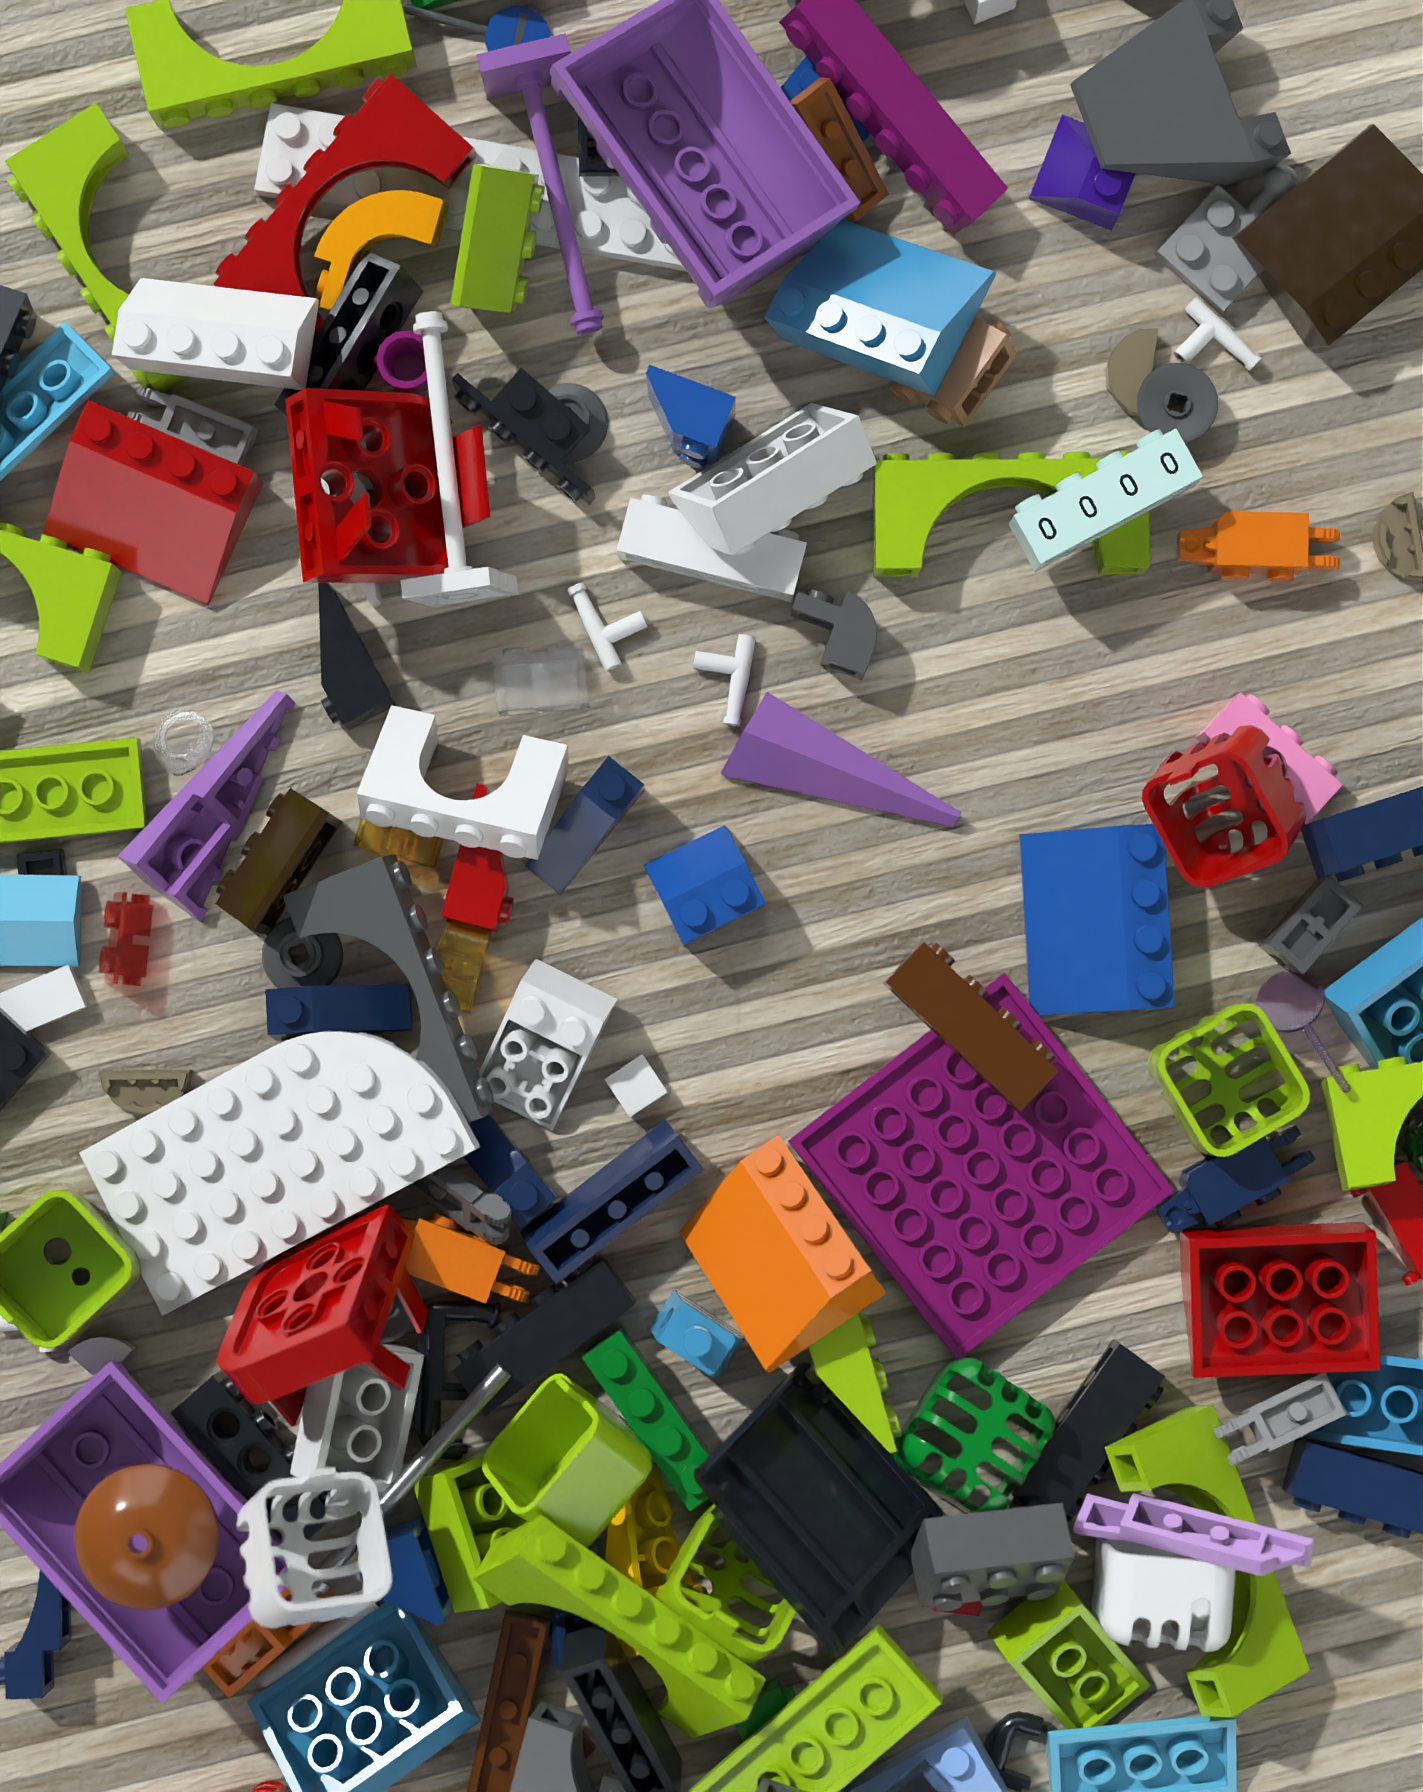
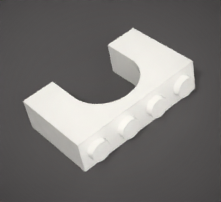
M391 705L357 792L361 819L368 820L379 827L394 826L411 830L422 837L437 836L457 841L459 844L470 848L480 846L501 851L503 854L513 858L527 857L538 860L568 773L567 745L523 735L510 773L497 790L485 797L474 800L449 799L433 791L424 781L438 743L435 715Z

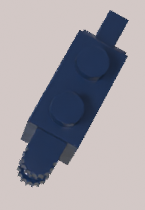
M1297 1125L1286 1128L1268 1139L1264 1136L1230 1156L1209 1155L1182 1170L1179 1180L1181 1189L1156 1207L1166 1229L1170 1233H1174L1198 1223L1209 1226L1215 1223L1217 1228H1220L1240 1218L1242 1214L1239 1209L1255 1201L1257 1206H1260L1281 1195L1282 1192L1279 1187L1290 1181L1288 1176L1315 1161L1311 1150L1300 1152L1282 1164L1277 1159L1274 1151L1282 1146L1291 1144L1301 1135Z

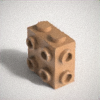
M975 317L935 396L890 380L892 383L890 389L896 396L911 404L915 399L926 405V411L938 421L947 424L949 420H952L965 428L1017 356L1009 339L1011 333L994 319L989 318L987 322H984Z

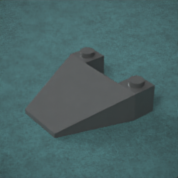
M1233 0L1181 1L1070 84L1102 169L1229 185L1262 177L1291 154L1276 112L1239 120L1218 65L1215 53L1243 29Z

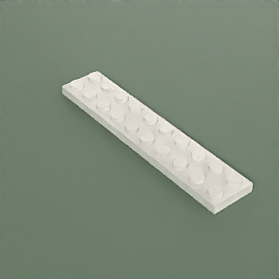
M271 103L254 186L256 194L277 198L279 193L288 184L292 183L295 186L306 174L303 167L310 156L320 148L325 151L336 138L333 135V131L345 116ZM463 137L474 147L477 157L449 190L436 180L422 173L404 168L381 167L365 170L344 179L329 190L317 204V206L345 210L356 201L379 192L390 190L415 191L449 202L450 206L443 228L462 231L473 164H490L539 174L538 185L545 187L544 198L540 213L533 212L530 231L537 232L536 245L561 249L537 150ZM556 154L580 253L687 271L670 246L661 243L651 229V219L621 176L579 177V157ZM588 159V163H605Z

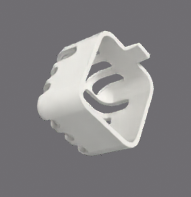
M335 1467L309 1470L302 1477L277 1479L265 1485L241 1508L238 1514L237 1530L249 1531V1539L240 1546L241 1558L246 1560L245 1587L250 1588L251 1593L248 1609L252 1619L262 1627L278 1628L289 1624L296 1626L312 1621L325 1622L341 1617L352 1618L361 1614L389 1591L392 1584V1572L379 1495L375 1483L369 1476L361 1472L352 1471L336 1473ZM330 1490L326 1496L325 1515L322 1519H314L310 1515L311 1501L321 1492ZM303 1493L299 1500L297 1520L295 1522L285 1521L282 1514L284 1504L292 1496ZM275 1496L271 1507V1521L268 1524L265 1499ZM361 1511V1526L350 1535L321 1541H308L303 1535V1528L306 1525L345 1519ZM269 1529H276L282 1534L281 1545L271 1547ZM355 1544L358 1546L359 1557L355 1563L320 1570L312 1569L308 1565L307 1557L310 1553L337 1550ZM273 1557H280L286 1562L287 1570L284 1574H275ZM360 1572L363 1575V1588L358 1592L328 1598H318L312 1592V1585L316 1581L347 1577ZM277 1586H285L290 1590L291 1599L289 1602L280 1596Z
M1097 1537L1092 1594L1093 1614L1108 1637L1116 1643L1129 1645L1130 1640H1137L1143 1642L1146 1647L1154 1648L1158 1647L1159 1642L1171 1644L1174 1649L1186 1650L1188 1645L1198 1646L1203 1652L1219 1650L1227 1643L1231 1633L1235 1569L1135 1542ZM1142 1617L1150 1621V1630L1145 1627ZM1170 1620H1175L1179 1624V1632H1176L1171 1627Z

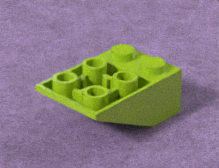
M857 1313L810 1345L811 1358L816 1374L889 1453L897 1451L894 1438L902 1436L899 1422L892 1404L884 1405L881 1393L889 1391L882 1363H880L879 1358L872 1360L868 1347L877 1345L870 1319L866 1313L861 1315Z

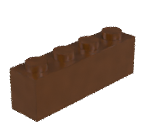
M925 942L921 943L883 984L1015 1111L1021 1112L1059 1072L1051 1064L1056 1057L1039 1040L1035 1039L1030 1044L1018 1032L1022 1024L1007 1009L1001 1007L996 1011L986 1002L984 998L989 993L971 975L962 979L951 968L955 960L939 944L935 942L930 948Z

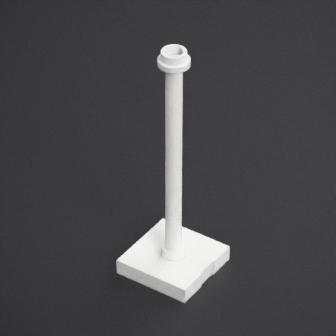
M430 311L419 313L415 316L416 323L413 324L414 334L422 335L449 568H445L443 574L400 580L402 598L430 607H439L519 595L516 576L500 572L491 567L472 569V566H467L440 333L448 330L447 321L443 320L442 312Z

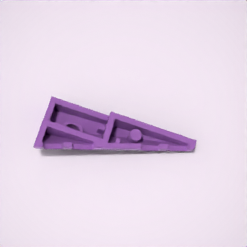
M276 690L117 856L147 885L199 921L203 919L207 912L203 905L213 882L219 883L224 872L220 865L231 841L237 842L264 777L260 775L267 755L269 751H275L280 739L276 734L287 710H293L295 702L287 693Z

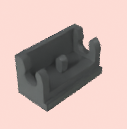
M1330 875L1316 879L1258 946L1267 954H1274L1285 963L1283 967L1287 970L1299 972L1302 975L1364 905Z

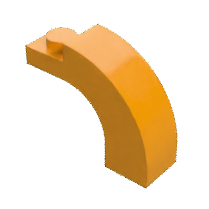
M390 190L369 195L348 206L328 226L314 257L331 262L329 271L324 269L318 281L316 295L322 297L319 306L331 310L366 250L368 251L375 244L383 240L400 237L408 238L438 248L450 203L443 199L415 191Z

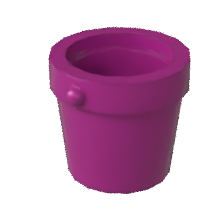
M406 330L395 332L387 337L380 345L377 356L373 359L385 383L401 393L421 394L426 391L428 383L422 335Z

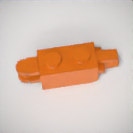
M1226 511L1211 527L1181 530L1177 536V560L1209 566L1208 573H1221V579L1228 581L1249 579V574H1267V581L1288 582L1293 581L1294 575H1299L1304 570L1329 571L1339 569L1340 558L1332 555H1308L1309 543L1331 544L1340 541V530L1335 528L1309 527V513Z
M433 1212L431 1218L423 1216L419 1220L399 1216L415 1237L405 1265L409 1275L485 1304L490 1300L492 1292L527 1303L530 1292L517 1284H510L499 1280L498 1276L503 1264L516 1269L520 1273L536 1276L540 1269L539 1264L509 1253V1248L500 1245V1243L491 1245L490 1242H486V1239H481L475 1233L471 1234L458 1229V1223L447 1215Z

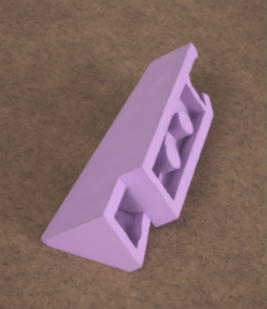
M1133 1492L1129 1504L1087 1494L1074 1524V1533L1135 1542L1259 1576L1289 1565L1310 1567L1312 1562L1314 1540L1312 1538Z

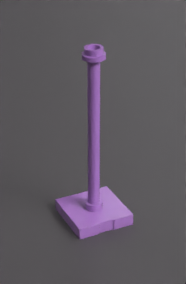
M564 33L476 55L487 100L523 92L576 314L570 317V323L572 327H575L576 333L582 335L602 329L601 320L604 319L602 310H594L540 89V87L551 85L552 76L549 72L552 64L570 54L567 36Z

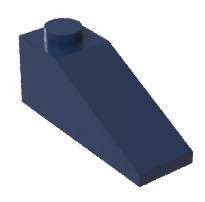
M608 756L544 840L538 860L530 858L525 867L561 895L646 790L645 785Z
M409 984L321 985L265 989L268 1036L276 1041H285L322 1031L373 1034L413 1030Z

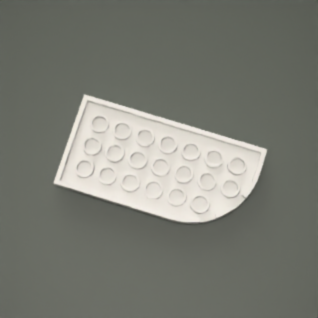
M322 1031L292 1038L265 1050L79 1152L123 1240L134 1250L140 1259V1273L163 1316L478 1149L480 1145L450 1090L439 1076L422 1060L418 1061L409 1053L396 1047L395 1043L378 1036L362 1032Z

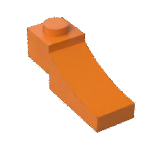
M286 1587L280 1593V1596L289 1602L291 1592ZM329 1588L325 1594L320 1592L316 1597H336L337 1594ZM252 1619L201 1668L230 1698L282 1653L315 1621L303 1625L291 1626L289 1624L278 1628L262 1627Z

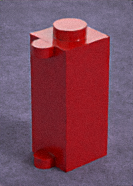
M1394 1159L1396 1181L1387 1185L1349 1191L1353 1198L1363 1195L1408 1269V1272L1402 1275L1401 1278L1405 1285L1409 1286L1419 1280H1423V1189L1407 1162Z

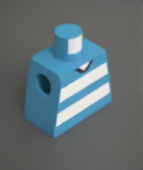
M675 1289L649 1327L659 1343L711 1377L723 1375L746 1339L741 1332Z

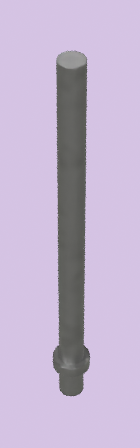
M497 1364L381 1494L379 1501L383 1520L508 1381L511 1375L501 1365ZM362 1517L345 1536L352 1534L361 1526ZM357 1544L332 1550L315 1570L344 1566L358 1550ZM331 1579L314 1582L312 1585L313 1594L315 1596L320 1592L325 1594L332 1586L329 1582Z

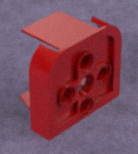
M305 388L285 399L303 583H400V580L444 573V569L449 567L429 397L414 393ZM482 425L474 426L452 437L463 528L491 517ZM363 439L366 443V449L360 443ZM353 472L363 474L372 483L375 497L371 507L369 505L368 493H363L356 504L350 499L355 484ZM321 478L328 484L329 494L323 489ZM404 482L410 487L411 496L407 493ZM370 527L374 531L375 541L368 533Z
M390 1204L311 1237L276 1255L257 1271L243 1291L218 1351L217 1364L249 1403L261 1404L270 1401L291 1427L296 1426L308 1385L359 1364L365 1363L399 1390L405 1387L411 1366L379 1341L396 1293L418 1334L422 1333L428 1310L405 1268L415 1237Z

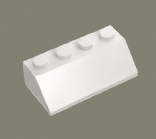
M140 278L119 309L112 356L131 370L303 390L306 388L319 300L309 297Z
M810 403L672 489L668 494L672 502L710 548L731 556L740 555L751 550L755 546V541L767 533L779 531L787 527L792 522L791 518L803 510L815 508L823 504L828 499L827 495L836 489L859 481L863 477V472L876 465L877 462L858 415Z

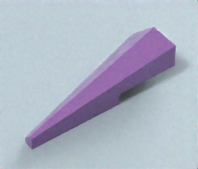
M766 692L721 771L722 775L732 779L737 778L768 787L782 788L813 797L872 810H881L912 819L917 818L935 822L948 827H953L961 814L958 810L769 692Z

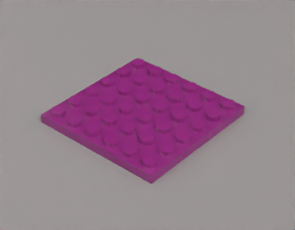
M1002 973L984 987L989 993L984 1000L996 1011L1001 1007L1007 1009L1022 1024L1018 1032L1030 1044L1037 1039L1054 1054L1056 1058L1051 1064L1059 1071L1021 1112L1015 1111L930 1029L787 1140L956 1360L969 1353L1175 1191L1005 973Z

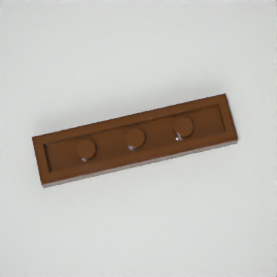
M505 1610L467 1792H510L528 1719L532 1713L551 1618Z

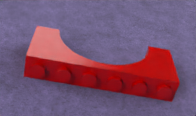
M391 73L384 81L380 78L376 79L364 93L362 100L365 103L354 116L350 113L347 114L337 124L333 131V135L336 138L325 151L321 148L316 150L307 160L303 167L306 174L295 186L290 183L279 193L274 201V205L277 208L266 221L263 218L259 219L245 235L247 244L237 256L231 253L221 262L215 272L219 277L213 285L215 287L309 297L301 271L300 253L302 238L314 208L329 190L354 174L381 167L404 168L422 173L436 180L449 190L477 157L474 147ZM318 311L314 337L324 322Z

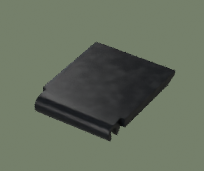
M802 1362L694 1470V1478L702 1491L715 1504L710 1513L836 1658L841 1655L914 1572L911 1551L923 1519L941 1517L935 1505L896 1463L889 1452L832 1390L827 1392V1385L823 1381L819 1382V1384H814L808 1380L805 1373L812 1365Z

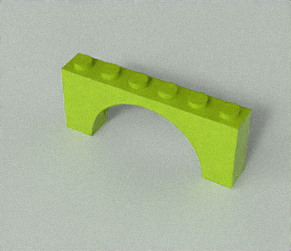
M157 0L125 8L147 109L157 127L178 128L187 125L190 119L206 115L210 118H221L233 113V109L250 105L254 108H264L270 106L271 103L275 104L277 99L293 95L298 98L312 97L320 93L323 88L336 85L342 88L355 87L362 84L366 78L379 75L387 77L390 73L394 77L405 74L409 68L417 67L402 0H343L333 24L317 43L289 60L261 66L231 63L217 58L199 47L180 26L178 16L170 0Z
M94 103L11 156L5 162L14 175L7 179L11 188L22 203L30 199L38 213L31 216L32 220L46 240L53 236L62 248L55 255L70 277L77 273L86 285V287L80 290L81 295L94 314L101 310L104 312L110 322L109 325L104 327V330L114 343L118 312L129 294L109 282L99 270L90 245L89 220L92 205L101 184L112 169L130 154L97 103ZM131 370L142 387L151 384L156 391L161 393L169 391L189 378L188 376Z
M1120 451L1122 456L1131 453L1130 451ZM993 452L974 454L973 459H955V455L952 453L929 454L928 460H910V455L905 453L883 455V460H876L877 464L872 469L873 577L919 576L922 569L924 546L929 532L937 520L961 499L973 493L996 487L1025 488L1049 497L1058 492L1055 485L1065 478L1078 472L1084 478L1097 471L1098 469L1095 464L1103 458H1090V453L1068 452L1063 454V459H1045V454L1041 452L1018 454V459H1000V454ZM1149 511L1091 542L1096 556L1098 575L1144 574L1150 567Z
M0 522V555L8 558L23 574L36 601L39 616V636L35 655L45 661L89 674L122 571L110 563L111 556L90 548H85L83 554L66 550L68 543L47 535H41L40 541L23 537L24 529Z
M1395 1057L1378 1061L1379 1069L1361 1072L1359 1064L1345 1065L1332 1068V1076L1326 1077L1321 1082L1342 1191L1387 1185L1396 1181L1394 1171L1395 1145L1403 1121L1412 1107L1423 1096V1062L1407 1064L1405 1057Z
M1213 1404L1181 1408L1105 1447L1120 1492L1152 1490L1156 1487H1161L1177 1493L1196 1509L1257 1524L1254 1511L1249 1504L1242 1485L1238 1467L1236 1464L1231 1466L1226 1457L1231 1454L1226 1438L1221 1437L1217 1439L1213 1431L1214 1428L1222 1425ZM1235 1569L1232 1623L1229 1639L1219 1650L1206 1652L1194 1666L1186 1671L1200 1713L1205 1717H1235L1310 1671L1303 1652L1302 1643L1296 1633L1287 1608L1286 1599L1282 1594L1274 1571L1259 1576Z
M542 1515L495 1539L472 1578L509 1606L519 1603H536L556 1607L581 1616L625 1641L655 1668L666 1685L667 1693L657 1713L692 1738L747 1720L766 1680L765 1677Z

